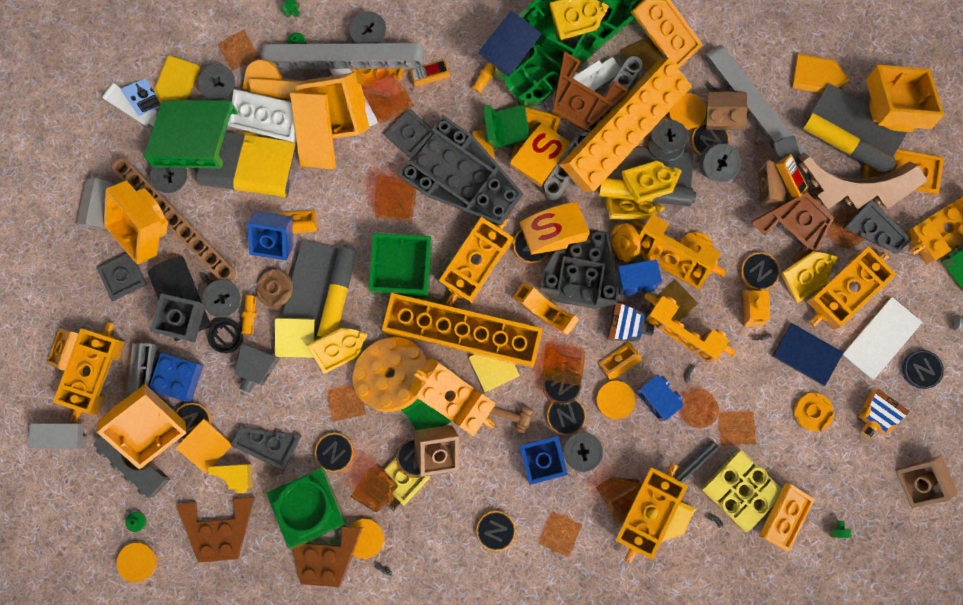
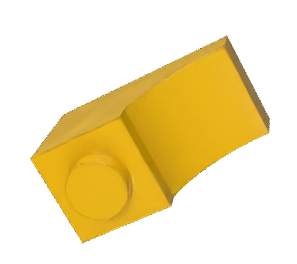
M252 464L208 467V475L222 478L227 483L228 490L235 489V493H246L247 489L252 488Z

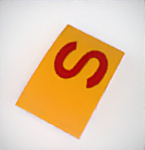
M541 123L510 162V167L541 188L572 142Z
M577 202L546 209L519 223L531 255L567 249L568 244L586 241L590 233Z

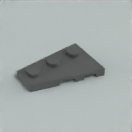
M873 200L862 206L843 226V229L893 253H899L911 241V238Z
M240 428L231 446L285 471L302 435Z

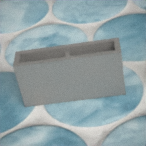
M98 178L86 179L76 225L107 230L104 227L106 188L116 185L115 183Z
M145 343L132 344L127 392H135L144 384L148 387L150 386L158 362L160 346Z
M30 424L28 448H86L87 436H83L84 424Z

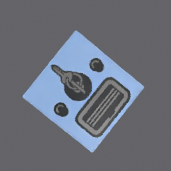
M146 78L121 89L138 116L161 106Z

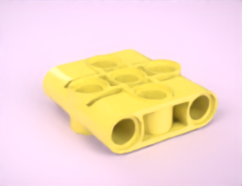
M739 449L704 484L701 490L744 532H748L774 506L782 488L767 475L763 468H760L744 451ZM727 471H730L732 473V479L727 482L724 478V474ZM755 471L760 473L758 481H754L752 477ZM745 485L747 488V492L745 495L741 496L739 493L740 486ZM731 499L733 501V508L727 510L725 503ZM757 499L761 501V507L758 510L754 508V502Z

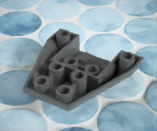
M589 229L590 233L586 241L568 244L567 249L554 252L543 271L540 291L556 302L592 309L617 304L620 285L608 232Z

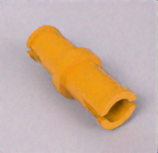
M488 62L484 69L479 71L480 75L471 88L481 94L488 81L493 79L492 75L496 67Z
M245 295L244 312L241 313V317H243L241 334L253 335L254 319L257 318V313H255L257 296Z

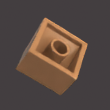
M708 92L706 130L745 131L747 122V92Z
M766 161L757 171L760 207H777L789 200L785 183L775 165L777 162Z
M452 425L414 431L415 453L421 477L459 471V435Z
M942 455L896 470L912 508L948 501L958 494Z

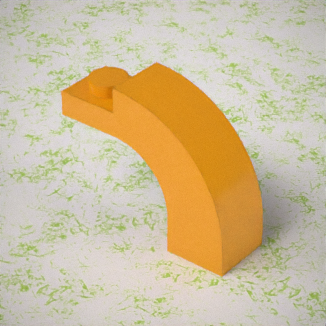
M523 283L512 297L524 309L559 333L562 332L568 335L579 320L575 315L554 305L528 284Z

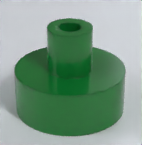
M287 0L282 5L281 12L286 17L293 15L297 18L300 15L298 11L299 3L296 0Z
M292 33L287 39V44H306V39L301 33Z
M133 512L127 516L125 524L129 531L138 532L145 528L147 519L143 513Z
M838 520L836 521V528H830V536L833 538H852L851 529L845 528V521Z

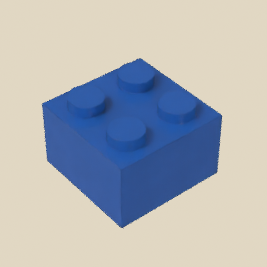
M254 211L247 223L249 255L287 261L293 248L292 216Z
M658 259L619 266L616 270L620 285L619 295L624 294V297L634 296L638 291L642 290L644 294L654 292V289H657L662 283Z
M160 353L149 388L155 393L192 402L204 365Z
M659 375L651 377L635 391L659 421L668 420L684 406L681 402L683 401L681 395L669 388L670 383L663 375L661 377Z
M558 436L519 446L529 485L568 475Z

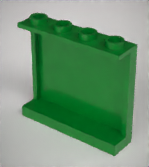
M228 100L162 101L144 153V158L152 167L222 168L223 161L219 156L230 115H238V111L233 103Z

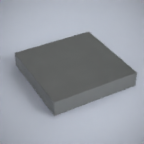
M408 108L384 133V136L407 157L412 159L429 141L433 132L432 128Z
M127 253L97 267L111 301H115L147 285L139 265Z

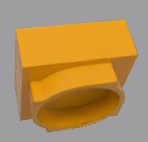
M877 65L866 79L871 97L869 102L870 113L873 122H878V126H884L894 131L913 132L915 128L932 129L944 116L930 69Z
M355 72L309 79L295 85L298 92L327 93L332 138L360 135L370 128L365 111V97L361 83L357 82Z
M127 180L106 188L104 227L137 265L157 256L159 239L166 235L168 221L165 219L159 204L145 188L136 191Z
M144 384L98 420L97 433L138 469H141L186 434V422Z

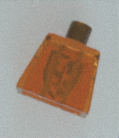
M378 463L369 469L350 496L375 512H379L385 505L392 511H395L401 501L393 496L398 488L397 483Z

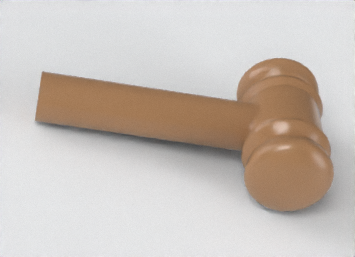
M493 407L489 414L517 422L515 431L525 435L528 434L534 410L522 407V412L518 415Z

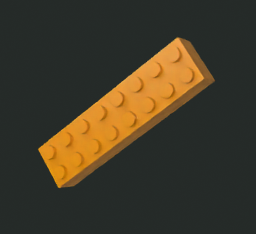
M670 58L657 61L559 165L582 192H594L692 87Z
M391 293L382 331L385 334L534 369L543 328Z

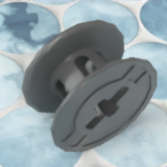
M361 12L350 23V35L358 44L379 43L386 33L385 21L375 12Z
M220 64L211 65L200 74L198 80L199 89L208 99H224L234 89L235 76L226 66ZM215 82L218 83V84H220V85H221V83H222L224 87L222 88V87H220V86H218V85H217V87H216V86H215Z
M675 120L659 121L651 130V137L648 140L649 152L662 161L677 160L684 153L685 145L689 138L688 131L683 124Z
M716 143L706 147L699 159V168L702 174L708 179L717 182H726L733 179L741 167V157L738 150L728 144ZM718 159L723 163L722 166L717 163Z
M152 167L150 180L158 191L174 193L184 186L187 180V169Z
M217 280L207 286L202 300L209 314L223 318L230 316L237 310L240 305L241 296L235 284L228 280ZM223 296L227 297L225 299V303L221 302L223 300Z
M580 432L572 435L567 440L564 446V457L572 469L579 472H588L600 464L603 457V448L600 441L594 435ZM580 443H583V448L588 450V454H585V461H583L582 455L578 454Z

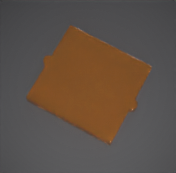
M244 30L233 36L230 35L228 39L218 43L232 71L243 65L246 66L248 62L259 57Z
M353 385L327 390L329 398L328 407L331 409L333 422L366 415L364 403L357 396Z
M754 412L719 413L720 427L718 430L721 434V445L756 444L755 430L757 427L754 424Z
M552 512L539 544L551 549L553 553L558 552L569 557L582 525L570 520L568 516L563 517Z

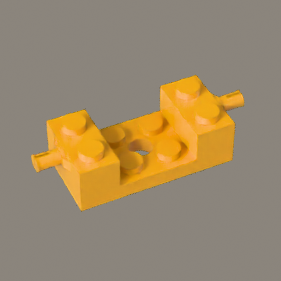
M963 196L905 232L911 238V243L913 244V247L908 249V252H911L910 255L914 256L916 253H919L925 263L929 264L952 251L951 249L963 242ZM945 223L952 225L953 231L951 233H947L944 230Z
M652 214L646 224L639 220L633 221L632 226L641 231L639 235L641 246L639 256L647 261L658 259L661 269L694 288L700 290L704 281L712 272L720 275L722 278L726 274L727 270L717 265L721 252L704 243L700 251L696 253L666 236L665 232L670 223Z
M483 217L480 218L439 279L440 284L451 292L445 303L452 307L457 298H462L473 304L481 292L483 284L501 257H504L514 242V237L503 231L509 222L507 219H505L502 225L497 224L495 226ZM473 255H480L482 261L480 264L474 265L471 263V257Z
M869 246L860 250L843 270L806 301L816 313L808 321L809 324L815 327L823 320L833 330L842 327L897 275L884 262L889 258L888 254L885 255L886 252H881L878 256ZM850 282H855L858 285L857 292L850 290Z
M649 292L644 296V299L653 304V308L645 320L650 324H654L656 328L708 363L716 361L723 351L731 357L736 354L737 350L727 345L730 340L726 338L727 335L724 332L712 329L705 333L701 339V336L697 333L685 330V326L677 320L673 322L671 319L679 308L673 298L669 296L657 298Z
M106 322L103 333H96L82 328L79 331L66 370L53 400V403L74 410L70 420L72 422L78 423L82 412L99 415L105 396L100 395L112 360H119L125 342L111 336L114 324ZM85 366H89L91 372L85 377L82 370Z
M429 358L421 370L418 367L414 369L419 374L414 371L412 372V375L416 376V378L407 390L418 399L473 436L482 424L490 429L493 428L492 425L495 426V422L488 418V415L496 403L468 385L443 365ZM452 390V397L445 399L446 392Z
M670 462L666 473L650 467L615 541L629 549L624 561H628L630 564H632L636 553L653 560L688 486L673 477L678 465L675 464L671 471L674 465L672 462ZM649 507L656 508L658 515L655 519H649L646 516V510Z

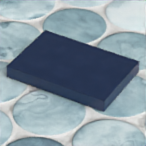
M511 10L482 46L478 54L509 77L539 39L541 33Z
M791 323L772 357L822 386H826L844 352Z

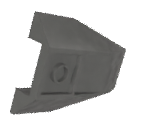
M442 115L431 129L433 132L432 137L413 162L408 160L398 176L431 199L502 225L524 194L472 134Z

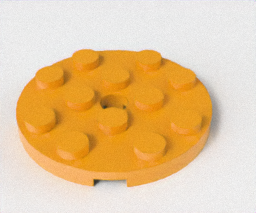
M389 337L376 341L361 353L355 363L352 375L354 390L365 405L377 411L394 412L404 409L418 399L407 389L416 378V376L412 375V372L414 371L419 374L414 369L418 367L421 370L426 364L427 358L422 350L408 339ZM389 369L395 370L393 377L386 378Z

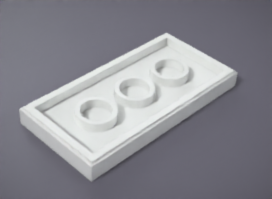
M234 89L232 103L238 111V115L231 114L227 126L291 142L296 141L291 102Z
M890 297L846 348L842 356L872 381L923 322L893 297Z

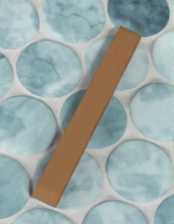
M117 159L113 163V171L123 182L127 180L136 191L143 188L148 192L152 191L151 196L159 206L165 204L162 212L168 221L167 227L217 278L230 282L236 277L234 267L131 163L125 159ZM127 166L126 171L122 172V169ZM137 179H140L139 183L137 185H134V182ZM178 217L177 222L172 224V219ZM187 230H190V235L188 237H184V233ZM203 242L202 249L197 251V245ZM216 255V261L210 264V258ZM228 268L229 274L223 277V270Z

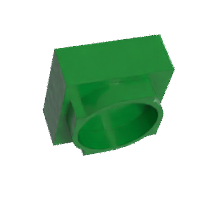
M373 233L369 279L370 293L382 295L394 293L403 296L429 297L432 237Z
M323 468L266 492L288 549L293 550L347 525L328 475Z

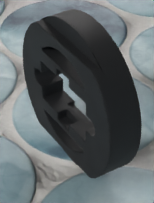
M220 319L209 328L207 334L208 343L217 352L225 354L234 352L242 343V329L233 320ZM226 325L232 326L236 331V335ZM218 328H224L234 338L232 340L234 342L233 345L230 343L227 345L217 335ZM215 337L223 344L224 347H220L216 343Z

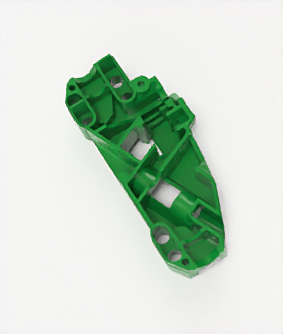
M534 0L518 15L541 33L539 39L528 52L530 58H523L509 77L497 68L493 75L499 82L504 81L508 90L517 98L519 106L533 107L540 105L557 89L563 53L567 52L581 61L579 66L582 65L626 26L638 22L631 11L642 0H598L609 5L612 10L607 21H601L595 31L578 35L580 37L573 49L556 40L557 30L551 14L550 3L558 0ZM584 36L591 38L593 42H586L583 39ZM547 81H552L554 88ZM533 92L538 93L540 95V98H536L533 95Z

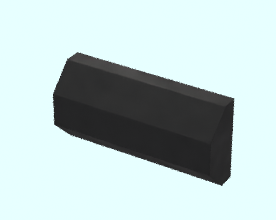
M183 257L165 260L154 265L148 271L158 300L162 293L202 303ZM205 309L199 331L211 326Z

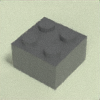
M161 293L150 332L195 343L206 305Z

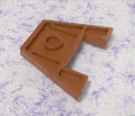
M564 52L552 112L581 130L586 131L630 90L613 81L603 97L572 78L581 61Z
M804 192L800 197H793L750 221V223L763 235H766L778 222L782 224L804 245L791 259V261L796 263L812 251L818 252L834 217L812 196Z
M255 497L234 499L235 519L198 522L197 502L176 504L198 563L239 559Z
M343 526L341 545L306 543L293 549L300 583L304 585L340 587L363 527Z

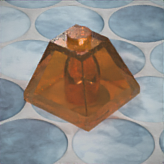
M394 72L363 90L364 97L380 124L414 106Z
M378 176L375 192V217L412 222L417 189L404 180Z
M547 343L541 379L580 386L584 370L585 349Z
M611 477L596 487L617 525L625 521L642 486L639 479Z

